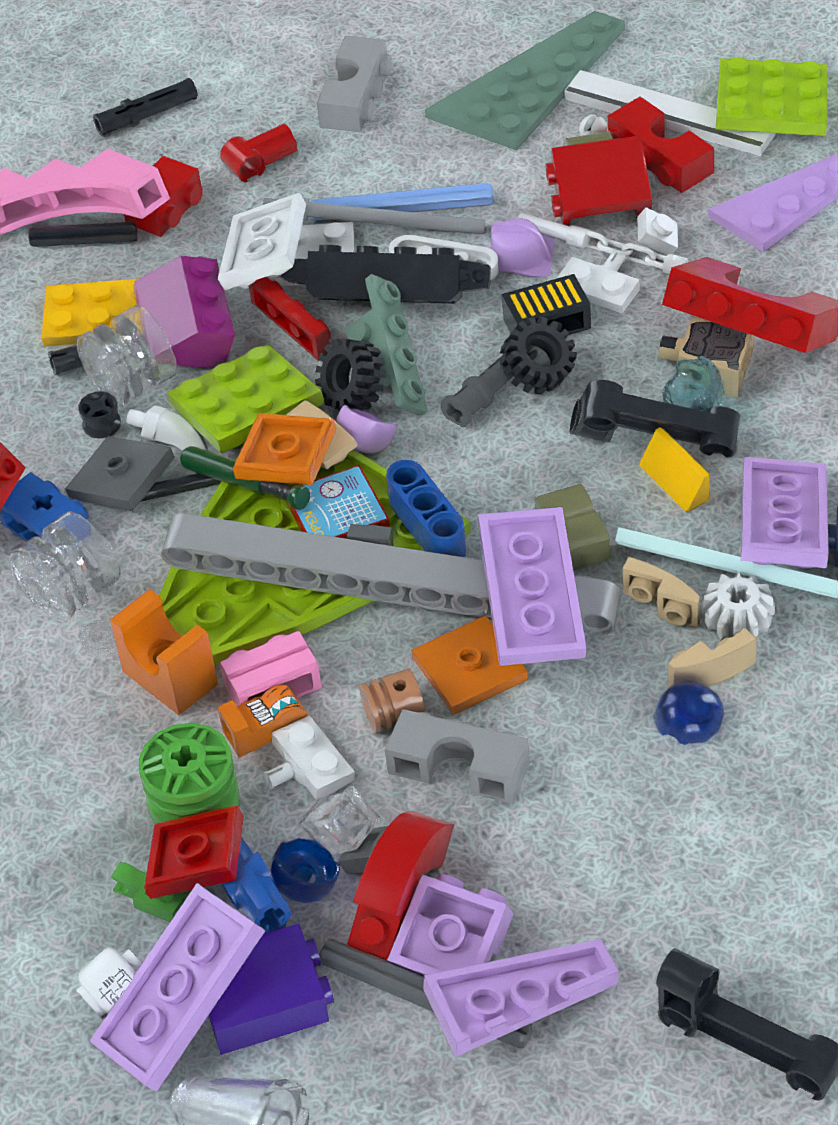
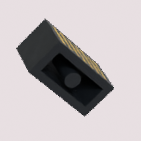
M575 274L502 294L503 320L510 333L521 321L525 323L528 318L535 317L536 323L540 317L547 318L548 326L555 321L559 324L556 330L561 333L566 329L569 335L591 329L590 302Z

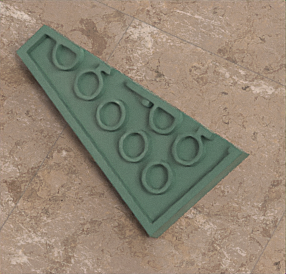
M593 11L426 108L425 117L505 147L518 150L565 97V89L580 70L587 72L625 30V21Z

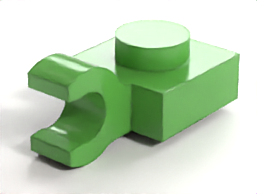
M120 862L111 875L113 880L118 881L113 888V892L133 898L134 908L168 922H171L192 891L150 899L144 889L145 872L138 870L128 863Z

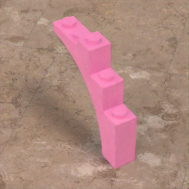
M108 148L80 168L57 158L28 178L4 168L0 171V235L28 224L75 213L111 212L143 219L168 201L170 197L156 167Z

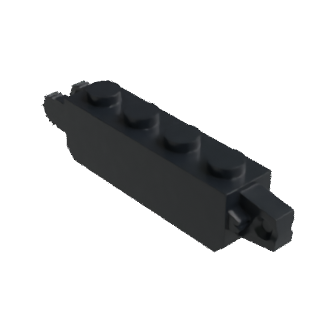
M319 245V251H308L307 259L295 258L293 267L281 274L280 278H284L288 283L306 285L308 292L314 298H318V300L370 301L365 278L373 274L391 281L397 286L401 295L400 302L455 304L463 297V292L490 289L491 266L466 261L460 255H454L455 249L432 248L431 254H417V248L394 247V253H379V247L356 246V252H341V246Z

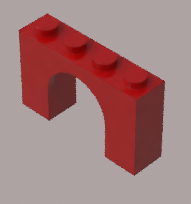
M709 257L671 267L662 302L664 306L803 353L820 348L836 341L838 338L837 299L813 291L797 297L774 296L753 291L737 285L741 268Z

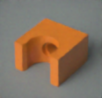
M151 589L110 619L122 671L177 715L182 714L218 685L208 632L199 625H196L185 635L181 636L166 617L161 597Z

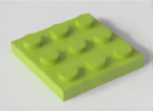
M742 57L720 58L716 130L826 136L827 64H818L813 61L802 63L782 62L777 59L766 61L746 60Z
M268 344L249 350L247 354L229 363L219 364L212 371L195 379H188L178 387L167 392L169 402L176 411L221 454L245 443L258 413L286 415L305 400L316 407L325 404L322 390Z

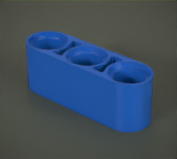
M399 460L391 464L386 473L390 505L422 549L426 552L465 558L466 541L462 517L423 467L413 460Z

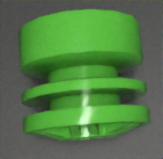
M196 723L177 724L157 732L144 745L139 757V774L143 790L146 794L149 815L154 824L227 807L240 806L239 787L234 771L231 748L224 736L210 726Z

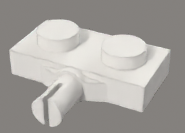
M613 250L604 265L601 266L571 257L557 277L575 274L590 303L621 314L640 291L639 279L617 272L626 260L623 253L619 251L617 254V250Z
M310 715L272 732V744L283 757L284 763L263 772L266 785H269L270 789L294 778L298 783L304 785L318 801L355 781V771Z

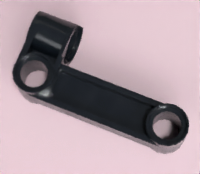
M593 380L588 383L582 396L575 403L569 433L609 443L617 427L654 434L655 430L661 427L673 439L700 445L699 450L707 456L719 453L729 458L735 455L740 414L728 407L713 406L707 408L704 412L623 393V387L616 382Z
M677 948L672 949L668 953L660 967L656 980L659 1007L657 1013L665 1026L670 1027L673 1024L685 1030L684 1035L688 1037L693 1036L699 1030L786 1073V1081L792 1089L797 1091L801 1088L813 1094L812 1099L816 1101L823 1100L838 1076V1043L818 1034L811 1035L806 1039L718 995L720 975L718 968Z

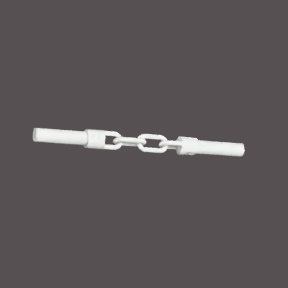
M520 213L518 218L528 219L533 222L541 234L564 240L568 245L582 249L590 247L610 254L613 250L617 249L610 248L608 245L622 249L620 252L624 254L626 259L663 269V273L668 275L670 274L671 267L689 262L687 258L669 253L667 256L654 253L647 247L606 239L602 234L573 224L569 227L526 213ZM591 237L600 240L597 246L589 244ZM633 250L648 254L645 260L629 256ZM656 259L664 261V263L657 262Z

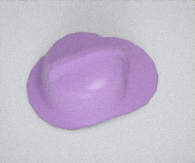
M514 218L493 223L490 249L495 251L498 256L500 272H510L528 277L551 276L555 239L541 235L537 226L528 219Z

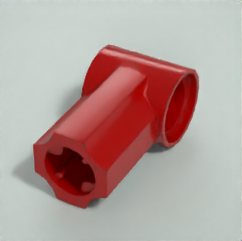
M283 123L249 140L239 136L229 139L220 151V158L242 182L246 183L248 182L247 179L255 175L261 176L266 169V165L298 151L297 142L291 129Z

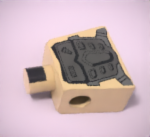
M693 318L689 322L684 338L662 336L659 358L678 361V381L738 398L754 348V336L702 318Z

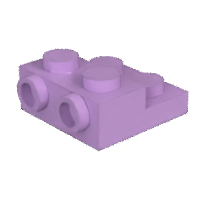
M439 873L437 879L422 874L387 961L421 976L490 962L492 955L497 956L514 913L505 904L506 898L496 892L481 888L479 894L463 889L464 883L449 875Z

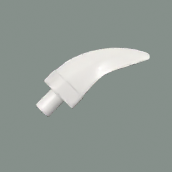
M156 405L150 408L147 413L134 409L129 410L126 422L129 425L142 428L141 438L170 444L182 451L189 446L206 450L200 435L180 415Z

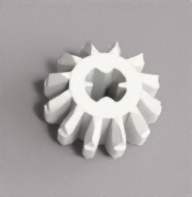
M739 571L735 578H729L722 574L718 583H709L704 600H702V613H704L708 631L717 630L720 641L729 634L736 635L744 628L757 638L758 631L768 632L772 617L775 614V602L771 596L769 584H759L757 575H753L748 579L743 578Z

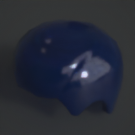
M685 680L674 683L661 694L653 719L658 732L662 736L671 735L680 744L687 745L689 743L706 742L719 732L725 713L723 703L717 693L702 683Z
M296 838L279 844L272 857L270 870L276 882L277 890L292 901L312 903L326 897L335 887L340 864L334 861L331 852L318 841ZM312 875H314V883H309Z

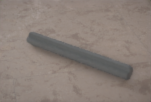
M328 939L325 942L319 955L322 965L434 1012L423 990L424 977L335 939ZM530 1023L497 1039L516 1048H524L531 1038L532 1024Z

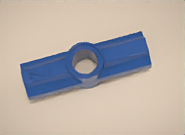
M241 836L236 881L222 883V886L236 910L242 909L248 919L265 930L263 934L285 928L288 919L292 916L289 906L281 896L280 891L277 890L276 882L258 852L253 854Z

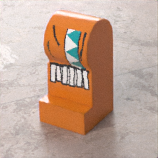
M288 685L274 686L261 697H256L238 706L234 700H231L217 707L222 731L238 758L272 742V732L308 716L294 691Z

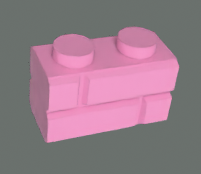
M300 631L287 636H274L264 645L249 651H236L228 659L220 662L224 685L237 706L256 697H261L267 690L278 685L290 686L297 698L322 688L317 661Z

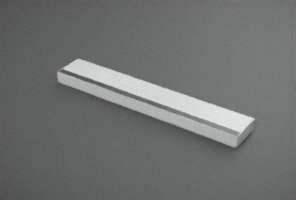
M582 70L578 72L564 91L565 100L610 113L641 96L665 113V129L682 134L690 130L703 140L758 156L763 154L776 133L716 130V108Z

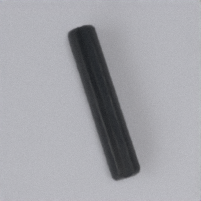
M134 222L40 226L29 229L28 239L32 247L137 241L138 230Z

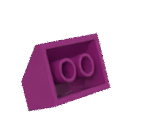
M179 256L135 280L133 288L149 364L214 369L217 365L227 362L235 333L225 291L218 280L220 270L217 259L202 256Z

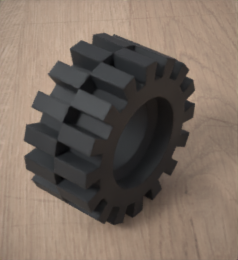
M535 317L528 318L525 323L521 321L504 341L500 349V354H503L499 359L500 365H508L503 373L506 378L510 375L515 377L511 382L515 387L521 382L525 384L522 390L529 393L533 387H535V394H542L545 390L550 392L557 385H560L574 368L575 363L573 362L577 358V352H572V349L575 347V343L573 340H565L569 335L566 329L561 333L556 330L559 326L557 322L553 321L548 326L547 318L540 317L537 323ZM533 345L542 349L549 357L550 365L541 366L532 361L526 352V346Z
M345 338L335 339L333 344L328 343L325 347L328 354H320L319 360L323 363L322 366H316L315 371L320 373V378L315 379L316 386L322 387L320 390H322L323 398H325V405L341 410L344 405H347L349 409L369 410L372 407L371 402L377 403L380 398L376 392H383L384 385L380 383V378H386V371L380 370V367L385 365L384 358L378 357L381 351L370 342ZM352 368V375L349 383V373Z

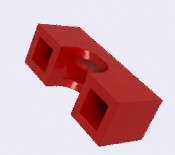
M641 96L607 115L608 131L611 133L612 139L640 135L646 168L654 173L663 185L672 186L680 193H683L714 174V147L690 130L675 138H665V113Z

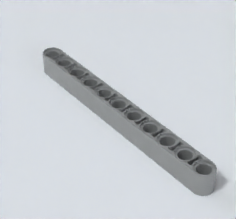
M184 513L176 514L171 518L161 552L162 559L168 565L178 569L476 617L486 615L488 619H492L483 560ZM574 575L584 632L589 633L591 630L603 631L605 635L612 633L615 628L621 594L620 589L610 581Z

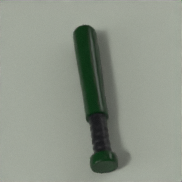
M195 446L186 447L181 453V465L192 472L247 489L260 495L268 494L288 501V504L293 509H304L309 503L310 491L304 485L290 486L279 482L235 479L233 472L235 462Z

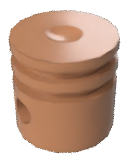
M409 668L380 677L379 683L374 679L369 681V686L366 683L359 684L362 704L374 733L381 732V727L388 730L392 728V724L395 726L402 709L417 713L425 712L420 688L413 672Z

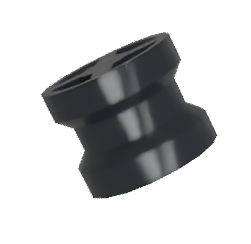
M97 391L87 394L79 402L78 411L82 418V427L85 434L92 438L100 439L112 436L119 430L121 417L118 414V404L114 395L109 392Z

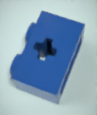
M32 472L17 482L0 511V521L3 526L53 562L58 561L91 534L87 521L89 514L84 505L76 499H69L51 481H43Z

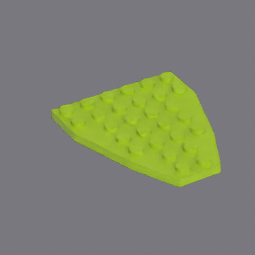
M354 449L339 464L328 469L320 466L315 480L360 465L390 520L394 546L424 551L390 505L386 478L387 469ZM222 481L200 514V516L300 531L286 501L268 494L260 495ZM285 483V484H288V485H290V486H295V485H297V484ZM461 516L464 522L466 537L471 533V523L468 519ZM172 566L159 594L163 601L166 617L181 636L185 635L196 625H199L208 632L214 666L228 659L236 651H249L266 644L277 635L287 636L297 631L304 635L375 601L183 570Z

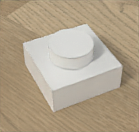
M645 208L637 217L638 243L664 255L673 254L678 248L677 222L665 214H659Z

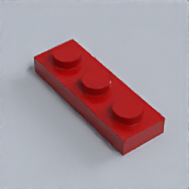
M266 276L248 285L251 303L316 360L320 361L321 353L328 354L325 347L331 339V333L327 325L321 319L317 320L308 313L299 300H293L287 295L277 281H271Z

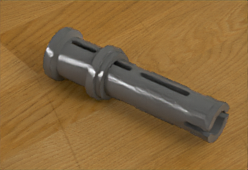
M527 345V346H526V352H527V354H528V352H529L532 348H534L535 346H533V345ZM533 350L528 354L531 360L538 356L537 350ZM501 357L479 376H471L465 379L462 383V388L457 393L448 395L441 401V410L446 419L461 427H466L471 422L473 414L480 408H487L491 405L494 393L514 377L510 375L506 378L503 371L508 365H500L499 359Z

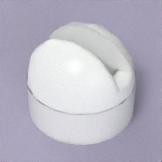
M594 114L584 117L579 126V136L608 132L605 119Z

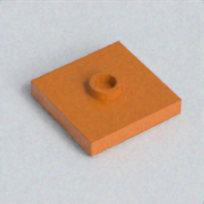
M258 413L233 467L235 479L313 485L336 432L334 419Z
M486 615L411 650L412 659L452 715L528 680V671L522 664L499 666L493 624Z

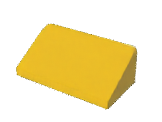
M661 427L656 429L640 460L639 466L685 512H689L709 501L710 474Z

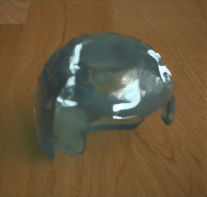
M699 356L695 360H680L676 363L677 372L668 380L662 392L664 403L704 412L709 407L722 406L725 394L724 381L719 369L716 368L710 359Z

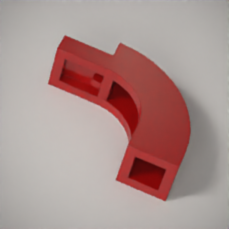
M415 811L403 812L389 824L374 847L356 890L353 902L358 904L347 945L388 960L422 874L426 875L431 869L441 868L455 824Z

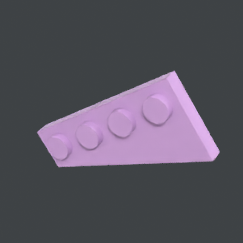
M838 153L709 208L708 218L764 252L838 199Z
M598 939L424 975L423 990L454 1056L457 1057L617 985L619 971L602 940Z

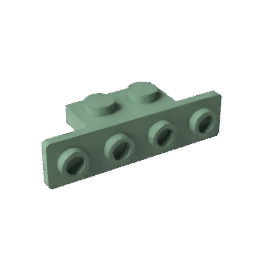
M371 274L365 278L372 309L345 328L347 339L374 344V347L381 351L378 357L384 358L385 365L381 366L380 370L386 371V378H380V383L384 385V388L391 384L395 404L398 408L417 415H423L428 412L424 397L425 390L420 381L416 365L417 358L412 350L408 334L409 327L404 318L400 302V291L391 281Z

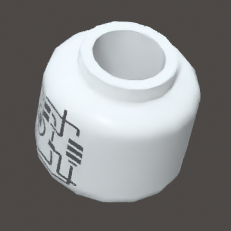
M106 948L79 972L78 979L81 986L77 989V992L102 1017L105 1013L108 1014L131 983L142 963L129 949L121 955L114 948Z

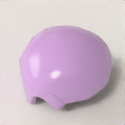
M347 405L341 408L336 422L358 444L354 450L363 454L378 453L391 444L397 428L395 422L384 423L369 412L349 409Z

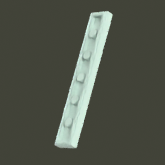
M618 527L615 541L619 545L732 573L740 571L741 575L749 577L757 575V578L838 598V580L773 564L759 565L751 561H740V556Z

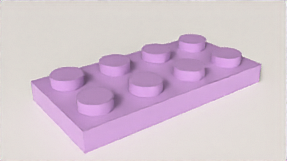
M744 457L740 561H751L759 565L770 563L794 565L802 569L813 567L827 568L828 514L826 464Z
M562 507L478 514V529L499 666L586 658L587 647Z
M196 884L90 1042L145 1086L157 1092L265 930L207 889Z

